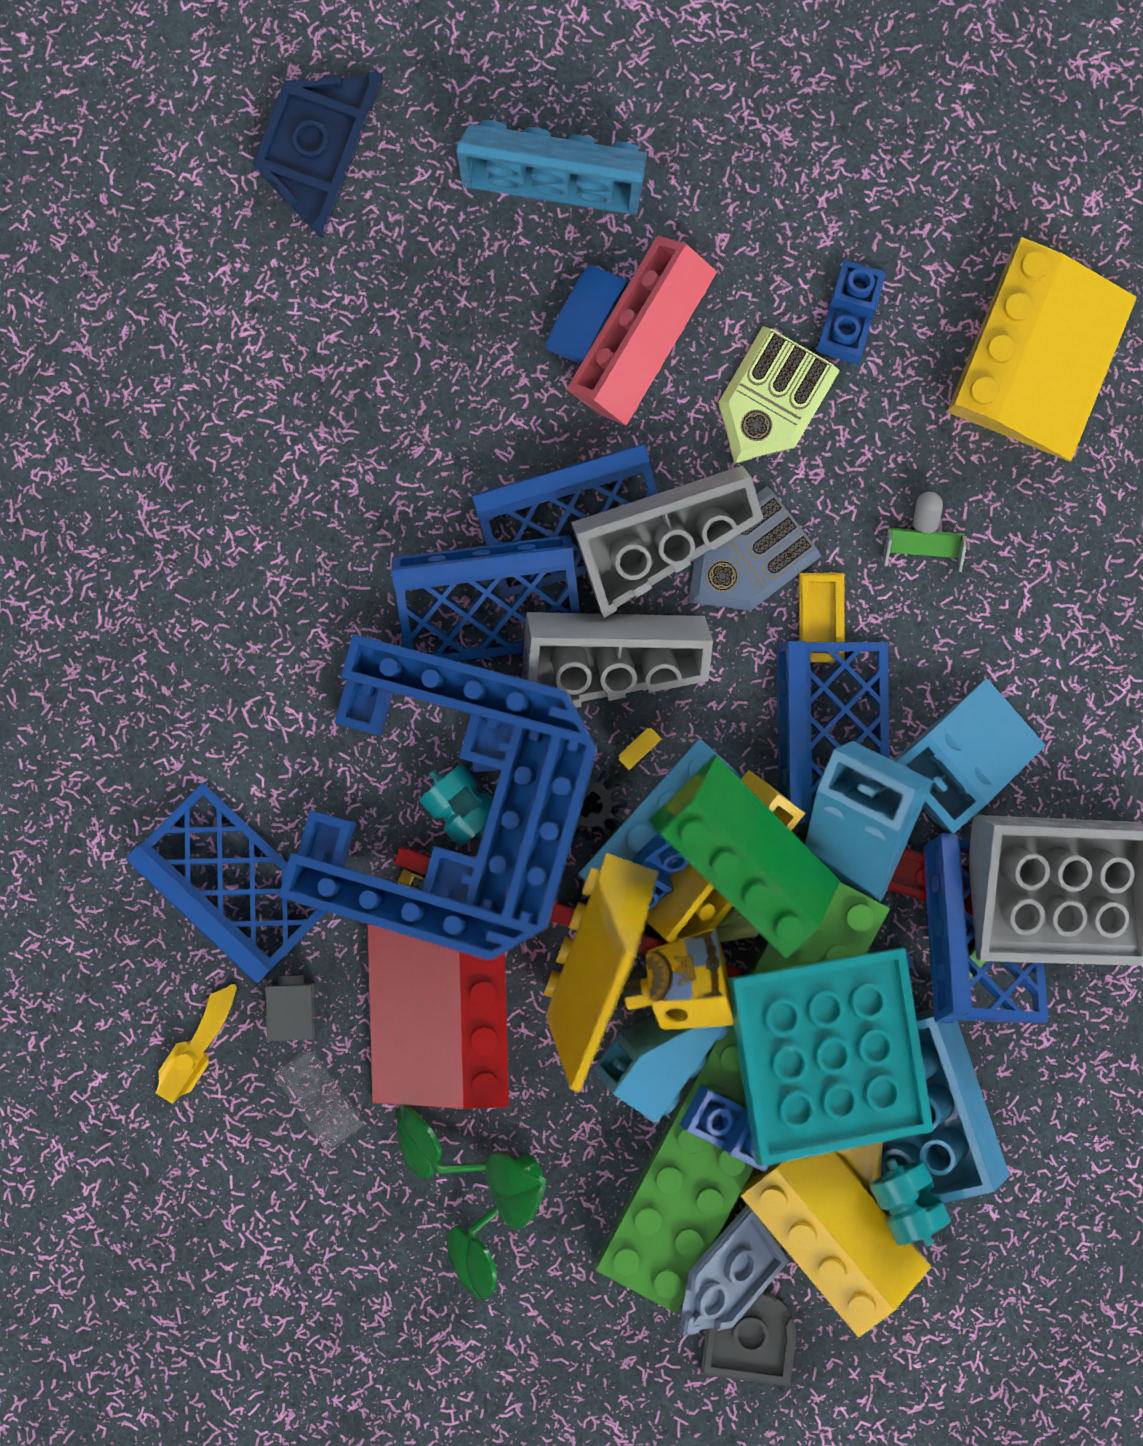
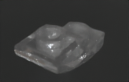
M311 1047L274 1072V1079L301 1112V1119L327 1152L364 1127V1122Z

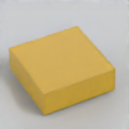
M647 728L618 755L619 758L617 760L629 771L662 739L652 728Z

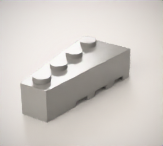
M739 466L571 522L597 605L604 619L617 611L618 606L634 596L638 598L652 589V585L673 572L678 573L691 565V561L710 549L715 550L764 518L752 477L743 466Z
M526 612L521 679L567 691L575 707H581V702L603 697H608L609 701L626 698V693L643 689L656 692L706 682L709 680L713 639L705 616L610 614L603 619L602 614Z

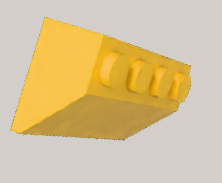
M836 1151L770 1164L766 1172L757 1169L748 1177L742 1189L741 1197L858 1338L894 1312L931 1268L930 1263L913 1243L905 1245L896 1244L886 1222L890 1215L886 1210L880 1209L875 1197Z

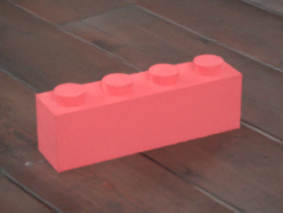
M657 235L566 390L599 415L627 426L678 337L682 334L691 315L705 295L717 271L687 244Z

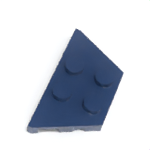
M377 71L368 72V76L341 78V75L322 77L317 81H308L307 79L284 81L255 156L253 166L256 171L317 236L324 238L383 82L382 73Z

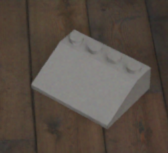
M989 815L973 816L968 862L977 960L1143 966V823Z

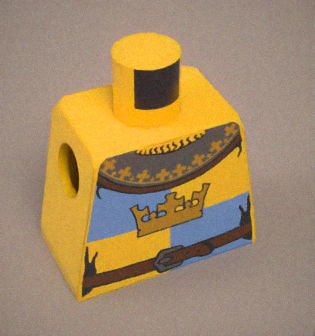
M716 928L708 929L649 950L645 955L648 978L623 983V993L628 1010L652 1005L659 1026L662 1029L734 1025L725 956Z

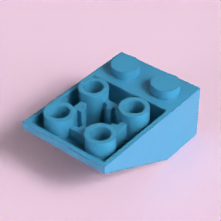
M985 678L899 753L893 761L933 780L922 809L943 833L954 834L985 807L1046 745L988 678Z
M854 741L834 749L817 789L805 846L841 883L881 902L933 784V780Z
M654 1014L620 1032L593 1068V1071L615 1096L657 1124L662 1115L669 1114L675 1108L679 1101V1092L689 1078L699 1074L706 1063L707 1052L716 1040H721L728 1034L732 1025L665 1030L660 1028Z

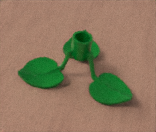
M400 1105L397 1115L398 1143L404 1161L418 1177L422 1179L431 1178L434 1170L439 1174L486 1171L488 1185L493 1197L496 1198V1205L471 1225L468 1233L463 1227L456 1225L450 1229L447 1238L448 1256L457 1277L473 1295L485 1301L495 1290L497 1274L495 1263L484 1243L477 1239L478 1232L498 1214H500L507 1225L515 1230L526 1227L537 1211L547 1180L543 1178L539 1163L530 1154H524L512 1159L508 1155L498 1152L492 1154L487 1162L442 1163L440 1161L442 1155L441 1145L434 1131L409 1105Z

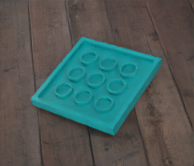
M895 948L727 979L755 1164L766 1166L933 1132L905 948Z

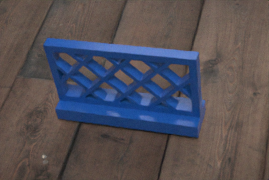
M635 445L471 494L486 545L505 543L493 537L488 520L503 514H508L522 522L512 542L520 540L527 525L549 537L558 536L570 512L582 519L589 517L573 508L583 490L594 488L608 496L599 513L607 511L613 499L623 505L628 504V501L618 497L616 493L625 478L640 473L643 475L647 489L643 498L658 494L646 445ZM616 481L611 492L600 487V485ZM573 494L568 505L557 499ZM551 501L565 509L553 533L530 521L540 503ZM531 506L526 517L514 512ZM572 543L573 550L578 552L574 559L576 577L587 574L584 564L577 566L582 555L579 547ZM566 570L549 572L551 574L543 576L537 585L544 587L567 580ZM530 574L529 579L531 580L535 574ZM502 578L498 582L502 598L520 594L526 587L522 583L508 587L506 578Z
M570 535L392 557L391 573L396 593L404 648L414 650L413 638L424 626L442 639L433 652H426L430 655L457 662L523 653L524 638L520 641L510 642L498 632L512 615L526 624V615L518 607L531 591L551 604L544 613H554L557 609L562 613H580ZM566 570L567 585L556 598L537 585L547 572ZM535 574L534 577H533L531 580H530L529 578H527L526 576H524V575ZM514 577L526 586L512 604L493 591L502 578ZM490 580V582L487 585H484L480 581ZM460 583H470L481 591L467 610L448 597L453 588ZM446 585L442 591L436 588L437 586ZM424 588L435 596L436 599L426 612L421 615L407 605L406 590ZM568 595L570 609L562 603ZM486 597H489L506 610L492 628L473 615ZM442 602L461 615V618L448 634L429 621V618ZM409 616L413 618L415 621H417V623L414 625L412 629L410 627ZM467 621L487 634L478 646L465 647L454 639ZM492 639L498 642L496 644H489ZM448 645L454 648L450 650H445V648Z
M787 641L776 644L778 792L805 813L798 823L810 822L812 794L819 787L825 770L822 771L812 761V748L822 738L833 749L841 746L828 731L843 715L860 731L852 741L860 744L866 737L877 748V753L889 758L888 642ZM810 652L828 653L838 665L823 682L811 671ZM836 652L850 653L843 660ZM860 652H876V671L864 681L849 666V663ZM842 671L860 687L845 704L827 688ZM875 681H876V692L871 688V686L874 684ZM811 682H812V683L815 685V687H816V689H815L812 693H811ZM821 693L838 709L823 727L811 716V704ZM864 693L877 704V716L867 726L849 710ZM876 726H877V738H876V737L874 736V734L871 732ZM811 727L817 732V733L812 737V739H811ZM812 772L818 777L813 783Z
M203 782L140 846H137L125 858L128 864L257 986L327 912L316 909L307 920H287V899L282 898L283 920L255 921V895H279L280 889H255L254 864L274 863L282 870L283 882L288 863ZM202 797L217 809V827L190 828V809ZM222 815L234 826L222 827ZM185 816V828H173ZM241 832L249 839V858H222V833ZM217 833V859H190V834ZM166 834H185V859L165 860L153 847ZM254 845L267 857L254 858ZM223 864H250V889L223 890ZM185 865V878L173 866ZM191 865H217L218 890L198 891L191 884ZM250 895L251 921L231 922L223 914V896ZM207 896H218V909L206 898ZM283 926V945L269 958L256 946V927ZM288 926H300L288 939ZM237 927H251V940Z
M939 834L923 846L935 1022L953 1023L957 1020L1044 1024L1048 1022L1044 963H1028L1022 970L1015 962H1000L1015 978L1002 991L986 974V971L995 962L986 961L980 968L968 955L967 944L974 937L973 918L965 911L964 899L971 893L970 875L961 864V853H969L970 840L958 839V834ZM977 981L996 999L987 1009L972 1008L971 988ZM1019 984L1032 995L1033 1011H1022L1008 997ZM1000 1005H1002L1006 1010H1000L997 1008Z

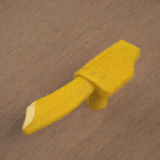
M231 984L220 991L210 994L206 1010L191 1042L183 1041L176 1043L159 1069V1084L155 1093L173 1104L180 1096L191 1092L209 1065V1057L204 1051L217 1036L227 1019L235 997L236 984Z

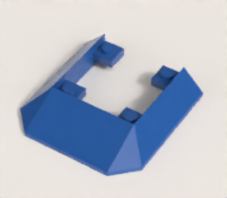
M353 634L341 678L346 679L334 723L381 736L393 693L471 714L459 758L501 770L477 858L434 846L423 888H419L345 866L356 823L309 810L298 853L290 854L278 897L486 960H493L548 928L598 747L568 692L565 690Z

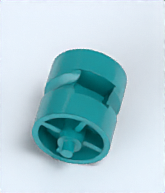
M461 763L448 775L445 772L440 775L436 769L430 772L428 775L434 780L431 783L433 787L418 800L434 820L443 819L445 821L443 830L459 849L474 836L477 839L481 836L483 837L493 797L488 792L480 793L477 790L479 781L464 763Z
M895 1158L887 1161L886 1163L890 1170L871 1182L869 1186L880 1209L889 1210L890 1212L886 1222L896 1244L905 1245L917 1240H923L926 1247L933 1245L934 1242L931 1235L947 1226L951 1222V1218L941 1197L932 1195L930 1192L934 1182L924 1161L919 1160L899 1166Z

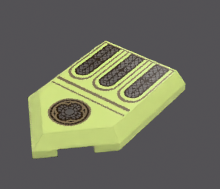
M763 326L718 402L734 464L795 448L840 370L832 363L771 328Z

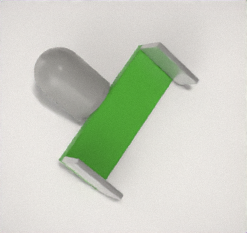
M925 492L918 497L912 523L916 530L887 529L884 547V566H888L890 553L958 558V571L962 572L967 547L966 537L963 533L937 532L943 509V501L937 493Z

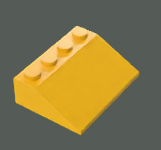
M1021 237L1011 250L947 412L1071 462L1137 297L1065 254Z
M608 853L605 854L600 870L591 867L582 891V894L589 896L586 905L580 902L576 905L569 925L570 929L576 931L573 939L564 937L556 959L557 963L563 964L562 970L558 972L552 969L543 994L551 998L546 1018L570 1089L577 1092L581 1090L635 956L658 876V871Z

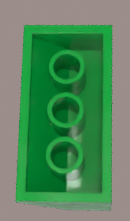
M713 755L649 819L656 830L786 959L821 925L840 880L716 755Z

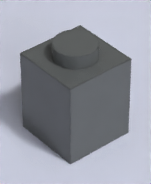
M304 974L277 975V983H270L265 987L267 1042L313 1040L317 1036L315 982H304Z

